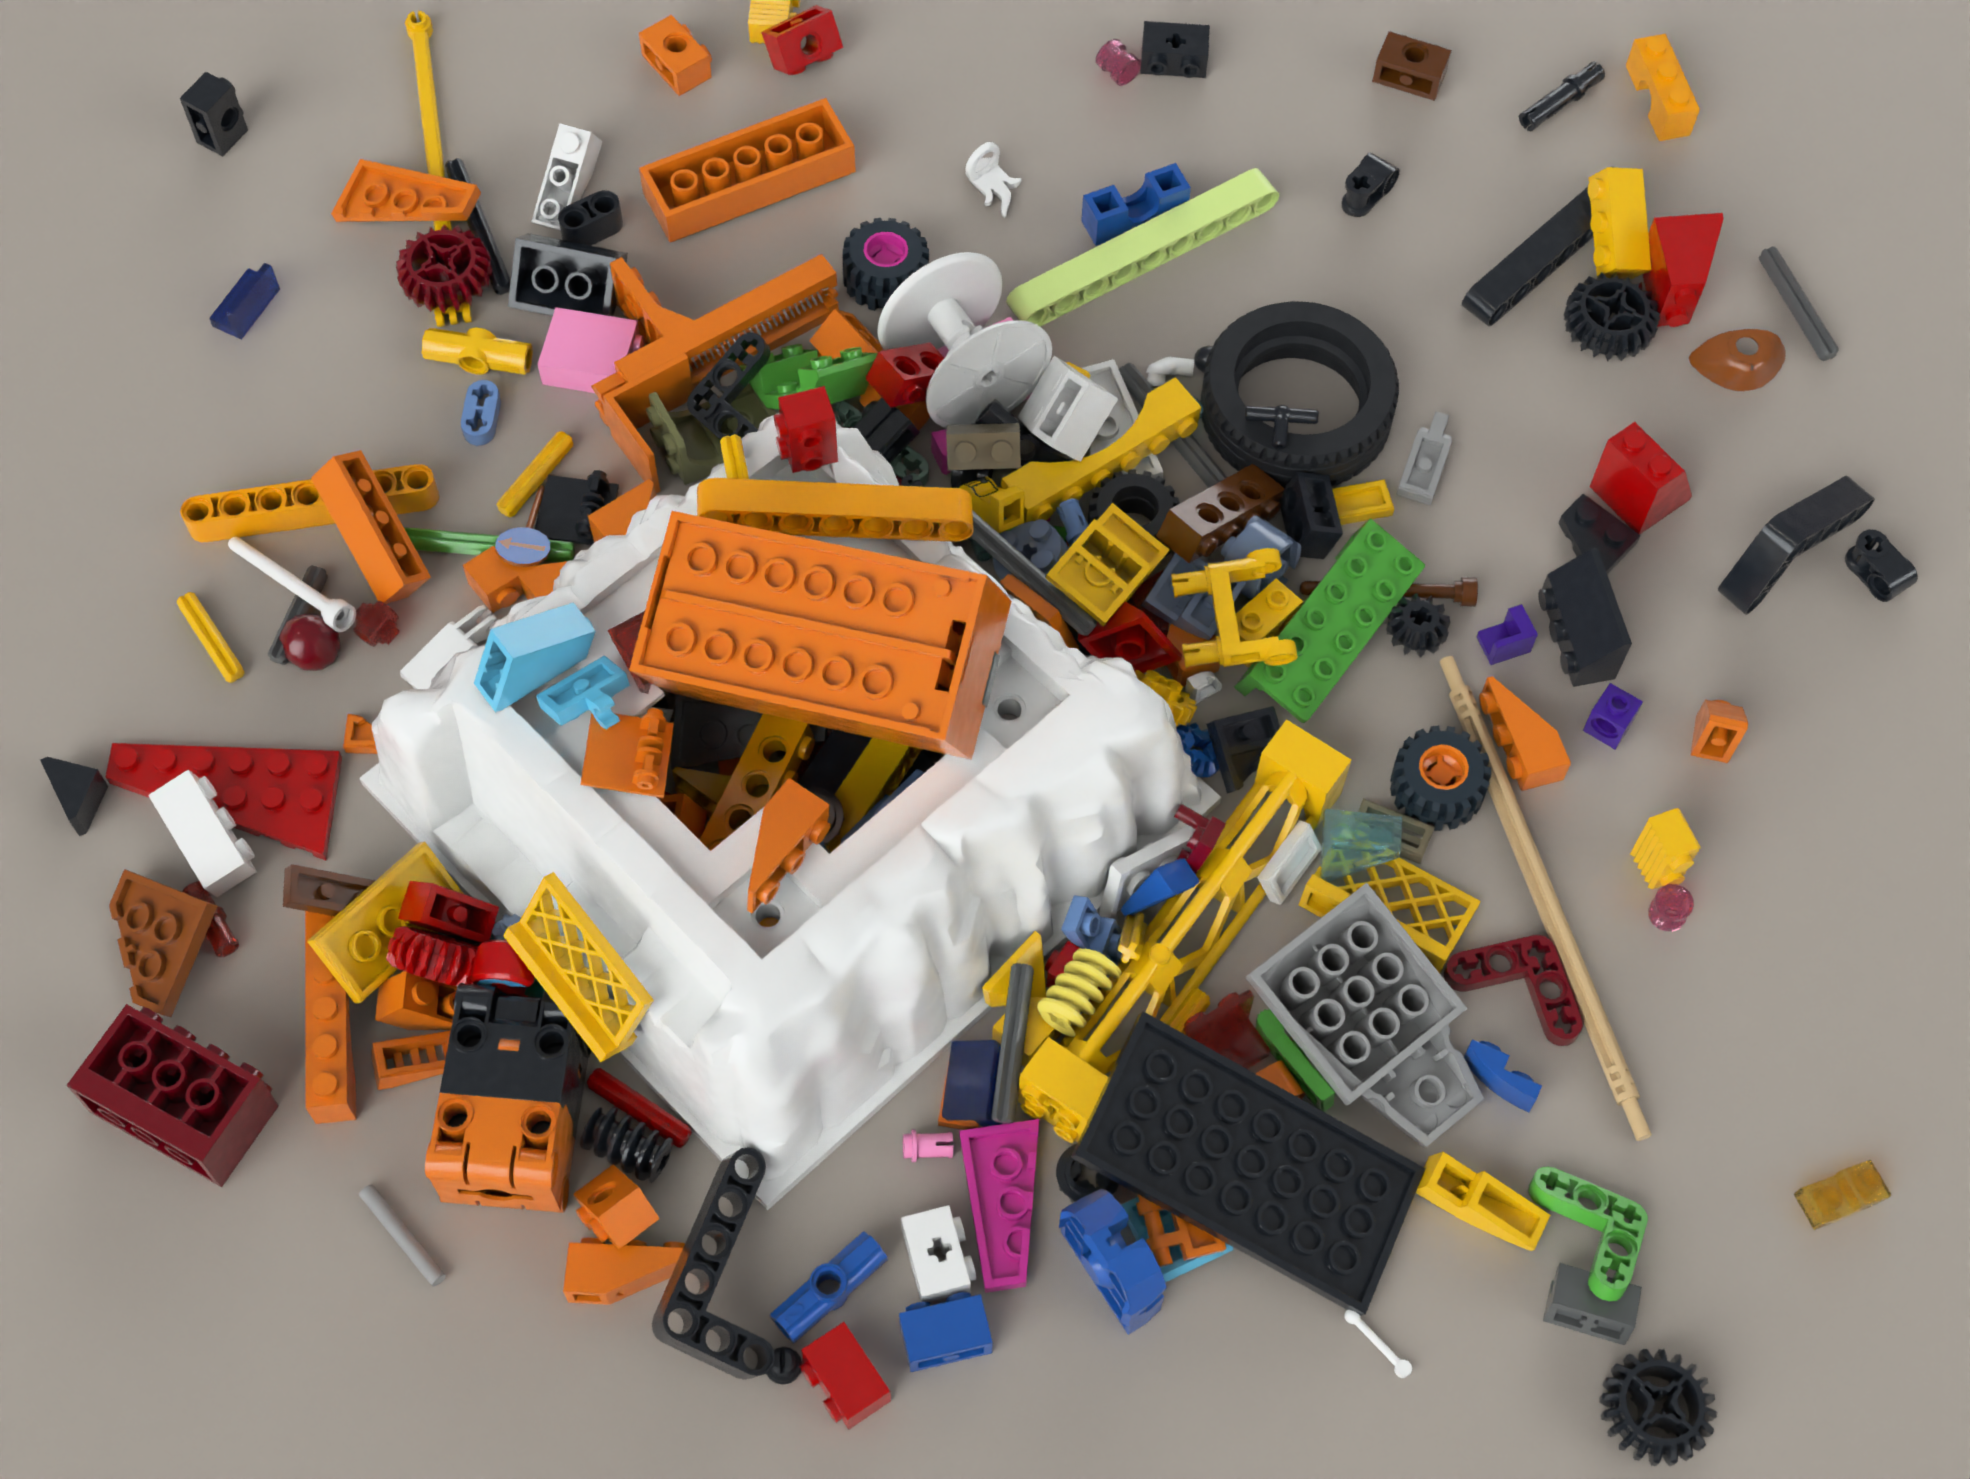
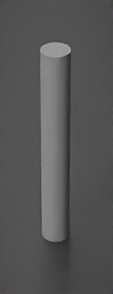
M370 1184L363 1188L359 1193L362 1200L433 1287L439 1285L446 1277L443 1271L375 1187Z

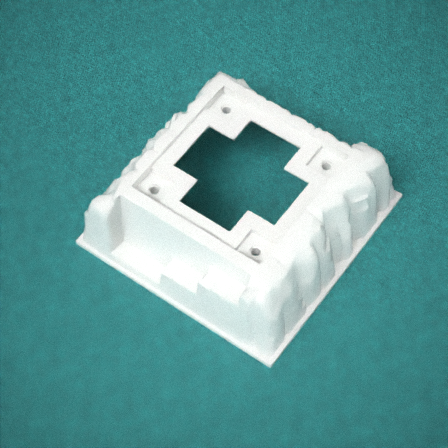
M774 415L764 419L760 423L757 432L747 433L741 439L749 479L899 486L890 463L878 451L870 448L857 428H841L837 421L838 462L823 465L814 471L792 473L788 459L781 460L776 444L778 434ZM724 463L713 467L707 479L727 478ZM698 483L689 487L686 496L673 494L655 496L650 500L647 509L638 511L632 516L626 535H608L594 542L588 550H581L574 560L567 561L562 567L560 575L554 580L553 592L546 596H539L515 604L510 609L509 614L498 620L493 627L495 628L574 602L581 613L591 621L596 631L586 659L505 709L495 712L474 684L486 644L465 652L455 653L450 661L431 679L429 689L404 690L384 700L378 717L372 722V733L379 763L359 779L371 795L417 843L424 841L427 843L455 883L468 896L500 907L495 920L496 923L505 914L509 916L516 914L522 917L544 876L552 872L557 875L654 999L634 1030L637 1036L636 1040L631 1046L620 1051L618 1054L669 1108L691 1128V1131L721 1162L730 1154L746 1147L756 1149L762 1154L765 1159L766 1169L755 1198L769 1210L993 1008L985 1003L983 985L1034 931L1041 935L1045 962L1054 950H1058L1069 940L1061 928L1074 895L1088 897L1099 913L1109 876L1108 871L1115 860L1120 857H1127L1141 850L1149 842H1157L1177 828L1188 826L1174 817L1181 803L1206 817L1220 804L1221 796L1192 772L1191 757L1183 750L1181 738L1176 731V724L1169 704L1153 689L1138 680L1129 662L1123 658L1098 659L1093 655L1086 658L1077 648H1068L1058 631L1045 622L1037 620L1029 606L1014 596L1007 594L1006 590L996 579L966 555L961 546L955 547L949 541L793 535L984 574L1012 602L998 654L1000 658L988 706L984 710L972 760L946 754L830 854L820 844L812 843L805 851V859L798 870L793 874L787 873L779 882L780 888L775 897L768 904L762 902L753 914L747 911L748 888L763 808L710 851L657 797L580 785L591 711L588 710L578 718L561 726L540 708L536 697L539 693L604 655L626 672L630 686L612 697L615 705L610 709L613 713L639 717L665 696L658 686L629 671L631 660L614 642L643 620L671 511L697 516ZM1013 714L1018 718L1015 720H1005L1001 716ZM551 894L554 909L559 910L557 900ZM767 917L779 920L772 927H763L759 924L761 920ZM557 920L560 935L565 936L562 921ZM576 926L579 940L584 941L582 932ZM582 952L584 966L589 968L587 954ZM601 958L603 971L609 973L607 964ZM606 984L609 999L614 1000L612 986ZM626 990L628 1003L636 1005V1001ZM737 1159L735 1170L741 1178L747 1179L749 1175L748 1166L742 1160Z

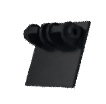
M594 470L587 477V480L548 475L534 529L546 535L549 540L593 545L594 539L588 515L615 500L619 484L609 483L606 478L607 474L601 470Z

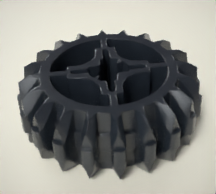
M1601 272L1597 279L1589 276L1584 281V284L1578 283L1574 291L1569 295L1564 311L1565 331L1572 333L1571 342H1581V351L1586 349L1592 350L1593 358L1599 353L1604 354L1607 361L1613 355H1616L1621 361L1627 354L1635 357L1640 350H1645L1649 346L1650 341L1656 335L1657 326L1660 321V313L1657 312L1658 302L1651 300L1652 291H1642V282L1635 285L1631 283L1630 275L1623 280L1618 278L1616 272L1611 278H1607ZM1612 313H1615V315H1613L1612 319H1611V320H1608V319H1610L1611 314H1612Z
M1648 1349L1641 1350L1638 1354V1359L1632 1354L1626 1355L1623 1359L1624 1366L1616 1363L1610 1370L1613 1377H1607L1602 1383L1608 1392L1603 1393L1599 1397V1403L1610 1408L1602 1412L1601 1420L1614 1422V1425L1607 1431L1608 1436L1615 1437L1620 1434L1623 1440L1619 1443V1450L1624 1451L1630 1445L1635 1448L1633 1453L1634 1460L1640 1461L1648 1453L1651 1466H1657L1662 1456L1668 1466L1675 1465L1678 1462V1456L1684 1461H1688L1693 1457V1449L1701 1451L1706 1446L1703 1437H1710L1714 1432V1428L1708 1422L1713 1421L1717 1417V1411L1706 1406L1715 1400V1394L1703 1393L1702 1391L1708 1384V1378L1703 1377L1696 1380L1693 1377L1697 1369L1696 1364H1690L1686 1369L1681 1367V1354H1676L1671 1361H1667L1665 1349H1659L1655 1353L1654 1359ZM1640 1377H1658L1670 1382V1384L1665 1387H1657L1648 1380L1643 1382ZM1627 1392L1632 1395L1630 1400L1634 1402L1638 1409V1418L1635 1422L1627 1407ZM1680 1393L1687 1403L1689 1412L1688 1422L1685 1420L1686 1415L1678 1405ZM1667 1395L1668 1399L1662 1404L1661 1413H1656L1651 1419H1648L1647 1417L1653 1410L1652 1407L1655 1401L1659 1402ZM1650 1427H1659L1668 1434L1673 1432L1677 1437L1671 1439L1658 1438L1645 1431Z

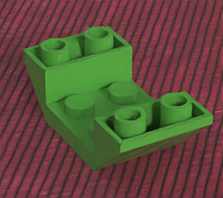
M802 344L789 345L781 348V354L773 355V352H770L767 363L749 384L766 408L779 409L778 397L825 386L830 403L833 404L865 394L869 384L865 378L877 353L862 352L861 347H853L841 350V357L832 359V356L818 357L817 350L803 349ZM745 364L740 365L743 370L747 367Z

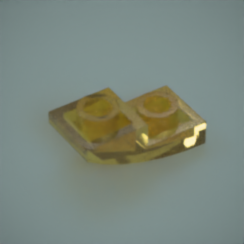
M1871 1160L1842 1169L1834 1176L1801 1187L1794 1193L1814 1230L1861 1212L1892 1196Z

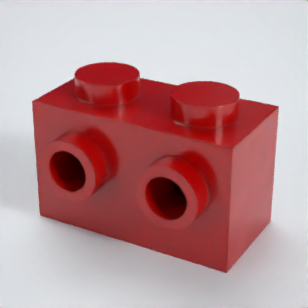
M825 386L778 397L780 413L774 415L778 434L776 444L781 460L788 459L792 473L814 471L823 465L838 462L836 418Z

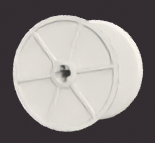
M964 252L944 256L914 272L888 299L878 322V339L884 350L931 342L936 349L943 346L948 348L947 356L933 373L926 392L927 411L932 420L944 428H947V425H971V423H975L980 413L995 399L1007 410H1013L1033 392L1051 361L1052 343L1050 337L1037 324L1013 320L1000 322L983 329V326L988 322L999 303L1002 292V276L996 263L989 257L979 253Z

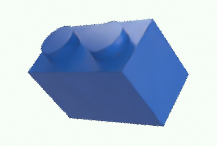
M961 1292L947 1297V1302L930 1306V1302H918L905 1308L906 1312L899 1313V1324L910 1373L992 1354L993 1342L981 1294L971 1296L970 1292Z

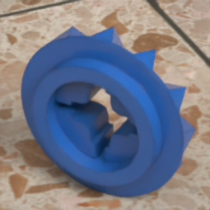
M1196 722L1186 726L1179 725L1176 731L1180 735L1184 752L1191 757L1192 772L1196 777L1208 778L1215 775L1219 770V765L1208 729L1201 730ZM1194 745L1195 747H1200L1203 752L1201 750L1196 751L1195 749L1191 751L1190 749Z

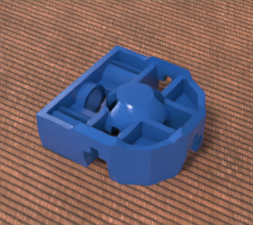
M1100 1189L1062 1209L1059 1228L1061 1227V1233L1129 1335L1144 1326L1161 1310L1164 1299L1162 1293L1166 1290L1167 1286L1161 1268L1144 1238L1129 1246L1126 1245L1120 1231L1127 1227L1129 1216L1110 1192Z

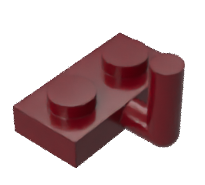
M1181 803L1174 817L1195 830L1186 844L1190 851L1182 848L1175 860L1185 858L1196 875L1213 850L1226 823L1214 816L1209 820Z

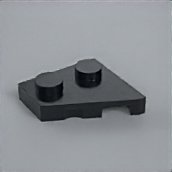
M1582 494L1561 515L1558 523L1564 535L1571 540L1572 549L1577 557L1589 549L1598 548L1607 574L1638 543L1641 536L1585 494Z
M1274 706L1214 720L1206 724L1227 794L1240 790L1244 786L1243 782L1253 772L1257 771L1262 751L1280 729Z

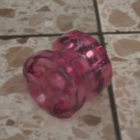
M1668 884L1662 886L1657 891L1648 908V917L1651 923L1663 931L1672 932L1680 929L1693 910V897L1686 888L1680 885ZM1668 910L1675 911V914H1674V913H1669V912H1666V911H1668Z

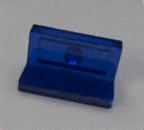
M264 263L257 272L249 268L245 271L210 316L209 320L212 327L242 340L280 290L271 265Z
M996 1040L952 1042L942 1117L946 1120H974L982 1127L1003 1124L992 1119L1001 1044Z

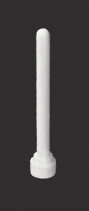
M232 537L229 540L228 546L232 551L321 611L323 621L337 632H344L352 626L356 619V609L343 599H328L241 538Z

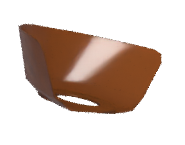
M1742 329L1721 333L1707 340L1690 354L1689 361L1701 375L1721 387L1734 391H1750L1763 387L1776 376L1785 361L1786 351L1778 335L1768 330ZM1743 337L1753 339L1758 345V351L1753 355L1742 354L1736 347L1737 340Z

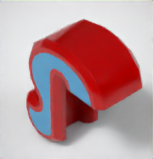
M489 940L477 947L470 979L473 984L497 986L503 995L528 997L525 995L526 987L534 983L535 976L507 940Z

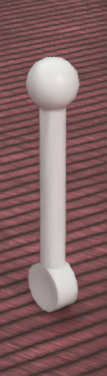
M1346 1310L1344 1314L1346 1321L1350 1324H1355L1395 1366L1394 1371L1398 1377H1408L1412 1372L1411 1363L1404 1359L1400 1360L1361 1319L1357 1312Z

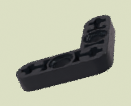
M746 333L739 337L688 397L687 407L690 413L720 440L724 436L734 434L742 439L747 433L758 431L753 424L730 404L762 369L770 357L769 345L760 335ZM750 345L756 347L758 350L757 355L749 354L746 351ZM737 358L747 366L744 370L735 362ZM726 370H736V381L730 386H722L720 381L722 374ZM713 386L723 393L721 397L711 390ZM703 399L711 405L707 411L699 405ZM728 418H736L738 420L736 431L732 434L724 435L721 430L723 422Z

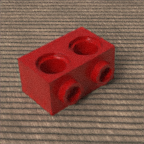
M931 342L879 351L865 379L890 407L926 401L929 381L944 357Z

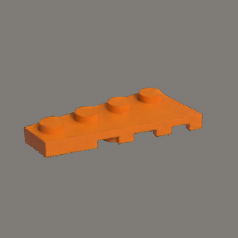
M360 159L331 215L336 222L467 221L481 195V191L476 184Z

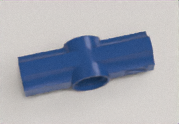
M863 1231L828 1263L816 1267L811 1273L810 1279L770 1313V1318L787 1339L793 1344L796 1343L830 1311L842 1307L847 1301L848 1295L888 1260L887 1255L872 1236ZM825 1280L837 1281L840 1284V1288L834 1294L826 1295L818 1290L819 1285Z

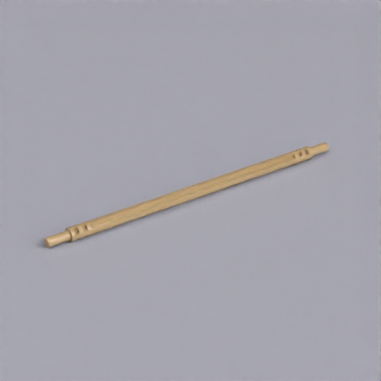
M1446 656L1440 660V665L1451 689L1449 697L1463 730L1470 734L1469 741L1473 743L1478 740L1482 745L1480 754H1488L1490 761L1487 767H1491L1488 791L1547 935L1556 947L1580 1015L1617 1105L1622 1106L1636 1141L1645 1140L1651 1137L1652 1134L1638 1103L1640 1098L1639 1092L1471 688L1464 684L1454 657Z

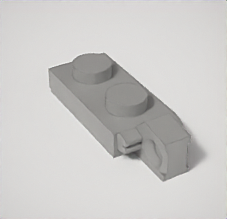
M1436 411L1430 429L1421 427L1417 431L1396 495L1431 505L1452 443V436L1444 434L1449 415Z

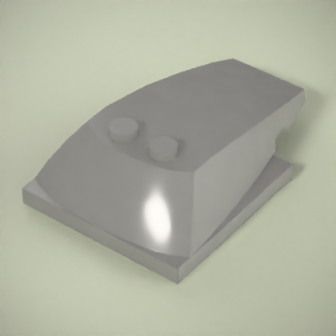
M1365 883L1245 977L1346 1106L1361 1096L1394 1126L1425 1148L1484 1100L1466 1060L1460 1051L1454 1049L1449 1039L1452 1031L1448 1024L1468 1008L1368 883Z

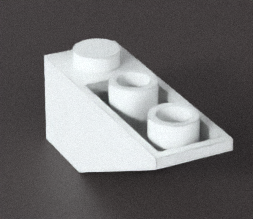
M559 124L532 217V223L560 230L558 221L560 211L581 199L594 173L603 142L592 132Z

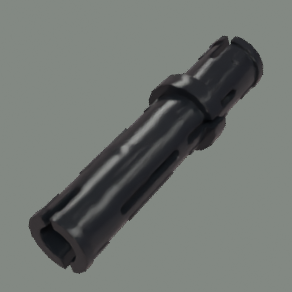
M1592 61L1580 72L1564 78L1563 83L1519 114V121L1524 129L1527 128V131H1533L1572 101H1579L1585 96V92L1605 79L1603 67L1600 64L1597 65V62Z

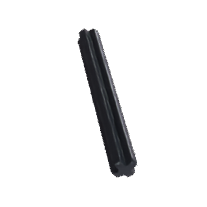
M455 158L453 161L448 160L445 167L449 179L471 183L461 159ZM477 200L466 222L475 238L480 237L486 250L489 252L492 267V276L489 279L494 292L498 295L509 293L510 277L479 200Z

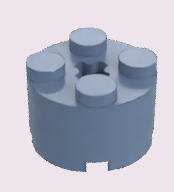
M1257 515L1248 521L1245 529L1237 538L1234 536L1230 537L1221 550V555L1225 557L1224 561L1246 558L1250 552L1258 549L1275 548L1279 550L1282 563L1281 569L1265 574L1266 578L1246 581L1240 593L1251 600L1276 578L1285 585L1288 579L1283 575L1289 566L1295 570L1301 555V545Z
M1043 519L1020 524L1012 530L1004 531L1000 534L1045 575L1048 574L1070 548L1057 530ZM995 558L993 559L995 572L1001 580L1008 573L1012 574Z

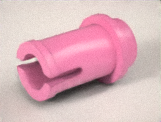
M911 1130V1134H903V1158H911L912 1162H916L917 1158H953L952 1132L916 1134V1130Z

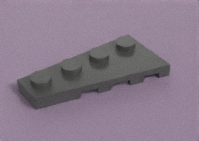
M676 694L671 769L740 758L763 713ZM809 724L815 743L825 742L827 740L828 728Z

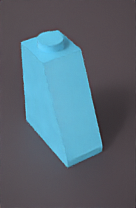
M574 602L492 628L489 632L474 684L495 712L501 711L586 659L596 631L591 621L581 613Z

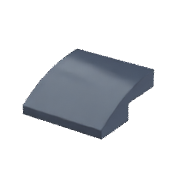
M1174 553L1141 606L1188 633L1210 640L1217 629L1212 595L1208 596V593L1205 592L1174 598L1171 574L1173 573L1179 574L1204 570V566H1207L1208 563L1200 558L1187 563L1177 553ZM1246 581L1231 583L1233 601L1238 597Z

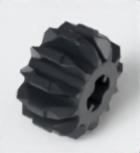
M1417 592L1412 596L1411 601L1402 597L1397 603V607L1393 606L1392 611L1388 615L1387 634L1393 636L1391 640L1393 646H1404V655L1408 654L1411 650H1416L1419 658L1425 654L1426 650L1434 654L1439 649L1440 644L1447 640L1450 616L1443 615L1445 611L1444 604L1435 606L1432 604V595L1426 601L1421 600Z

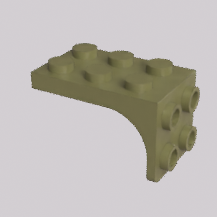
M750 384L730 404L757 429L764 419L776 414L774 409L766 408ZM656 392L649 394L650 407L646 408V412L653 426L650 428V433L657 448L664 447L667 453L665 460L673 475L678 473L684 485H688L709 476L713 467L724 463L721 440L696 419L689 410L669 412ZM708 401L700 404L706 411L711 407ZM736 418L726 419L721 427L722 433L724 435L734 433L738 427V420Z

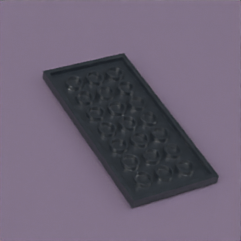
M1144 1011L1138 1014L1071 1155V1158L1346 1310L1357 1312L1360 1316L1365 1315L1425 1171L1424 1167Z

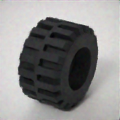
M1128 469V474L1123 475L1119 471L1113 473L1112 480L1108 477L1104 478L1101 481V486H1096L1092 492V499H1090L1088 525L1094 519L1098 520L1112 503L1124 513L1141 514L1151 521L1141 527L1169 549L1168 554L1165 556L1166 558L1170 554L1171 549L1156 536L1169 509L1180 504L1179 498L1174 497L1175 490L1172 486L1165 487V480L1158 476L1154 479L1151 477L1152 472L1145 470L1143 474H1136V469Z

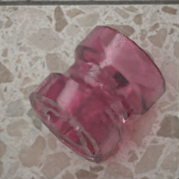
M1112 39L1104 44L1097 53L1095 60L1096 64L1103 71L1110 72L1111 79L1119 86L1131 82L1139 73L1142 64L1135 54L1127 52L1126 46L1119 39Z

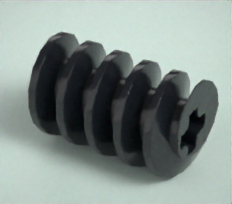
M615 1106L606 1114L602 1113V1107L595 1110L581 1135V1148L584 1150L593 1148L595 1156L599 1158L607 1156V1160L611 1165L616 1166L621 1163V1168L624 1172L631 1173L635 1171V1176L638 1180L645 1181L649 1178V1183L654 1182L669 1160L674 1139L668 1137L661 1145L658 1144L660 1131L657 1129L653 1130L648 1137H645L646 1123L640 1122L634 1129H631L632 1116L630 1114H626L620 1122L616 1121L618 1108Z

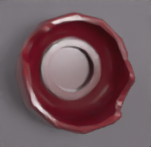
M299 614L286 622L280 634V641L283 644L286 658L302 670L320 671L333 664L338 657V652L340 651L339 634L323 621L322 616L317 614Z

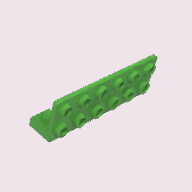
M1371 518L1353 533L1336 555L1335 559L1337 561L1278 635L1279 640L1288 639L1295 641L1298 658L1291 663L1277 666L1266 665L1264 661L1252 663L1234 686L1243 696L1248 695L1255 688L1259 691L1263 690L1301 723L1307 722L1390 614L1393 606H1396L1425 568V564Z

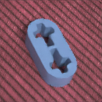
M478 380L469 386L466 393L461 418V429L465 440L471 445L480 446L489 443L494 438L501 398L496 384L491 381ZM483 394H488L489 397L485 398L484 406H480L478 399H482ZM478 419H482L484 426H481L479 431H473L472 429L477 427Z

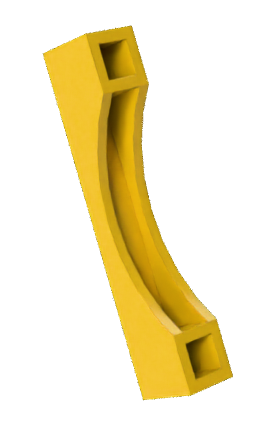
M1175 377L1147 393L1143 408L1135 423L1121 438L1109 447L1090 456L1083 457L1081 462L1078 460L1052 463L1031 461L1002 478L1001 488L1006 489L1015 485L1024 490V523L1039 519L1048 520L1056 511V508L1060 507V503L1068 499H1077L1079 501L1083 494L1096 486L1100 487L1101 481L1104 478L1108 477L1111 479L1113 473L1119 471L1122 472L1124 470V472H1128V469H1134L1142 459L1150 454L1157 455L1164 451L1169 443L1177 438H1186L1191 435L1198 427L1202 407Z

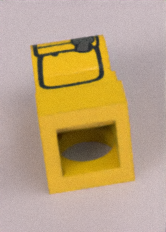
M986 476L958 488L970 493L972 510L998 533L1024 523L1023 489L1015 485L1006 489L997 487L995 482Z

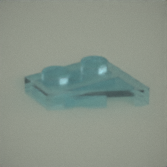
M1325 809L1323 815L1320 878L1330 882L1399 858L1401 853L1402 816Z

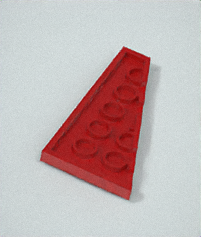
M112 743L105 777L109 784L149 798V794L187 770L199 778L205 776L217 792V796L213 800L219 809L224 807L229 812L236 824L234 828L258 837L263 835L281 842L283 846L292 849L299 848L312 853L314 857L326 860L342 756L340 751Z

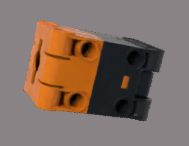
M458 984L433 1131L425 1159L426 1177L430 1179L442 1203L477 1206L481 1204L488 1207L526 1208L527 1210L558 1213L566 1211L569 1196V1177L588 1058L592 1050L546 991H544L541 999L537 997L503 995L497 986Z

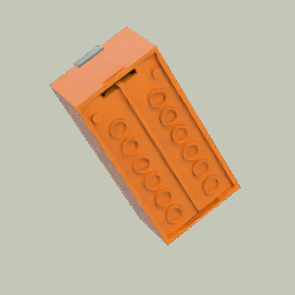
M671 511L629 671L669 693L972 760L984 710L988 706L1000 658L998 654L1012 601L984 574Z

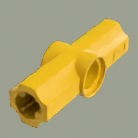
M429 328L424 332L421 352L423 359L458 364L464 371L475 375L486 374L488 369L526 375L527 372H530L532 366L533 347L531 343L496 338L492 332L483 328H470L467 333Z

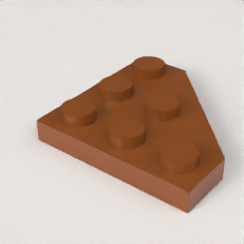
M124 869L109 908L112 919L118 921L121 938L117 941L124 968L130 969L133 986L129 990L132 1002L149 1008L160 1015L172 1017L218 906Z

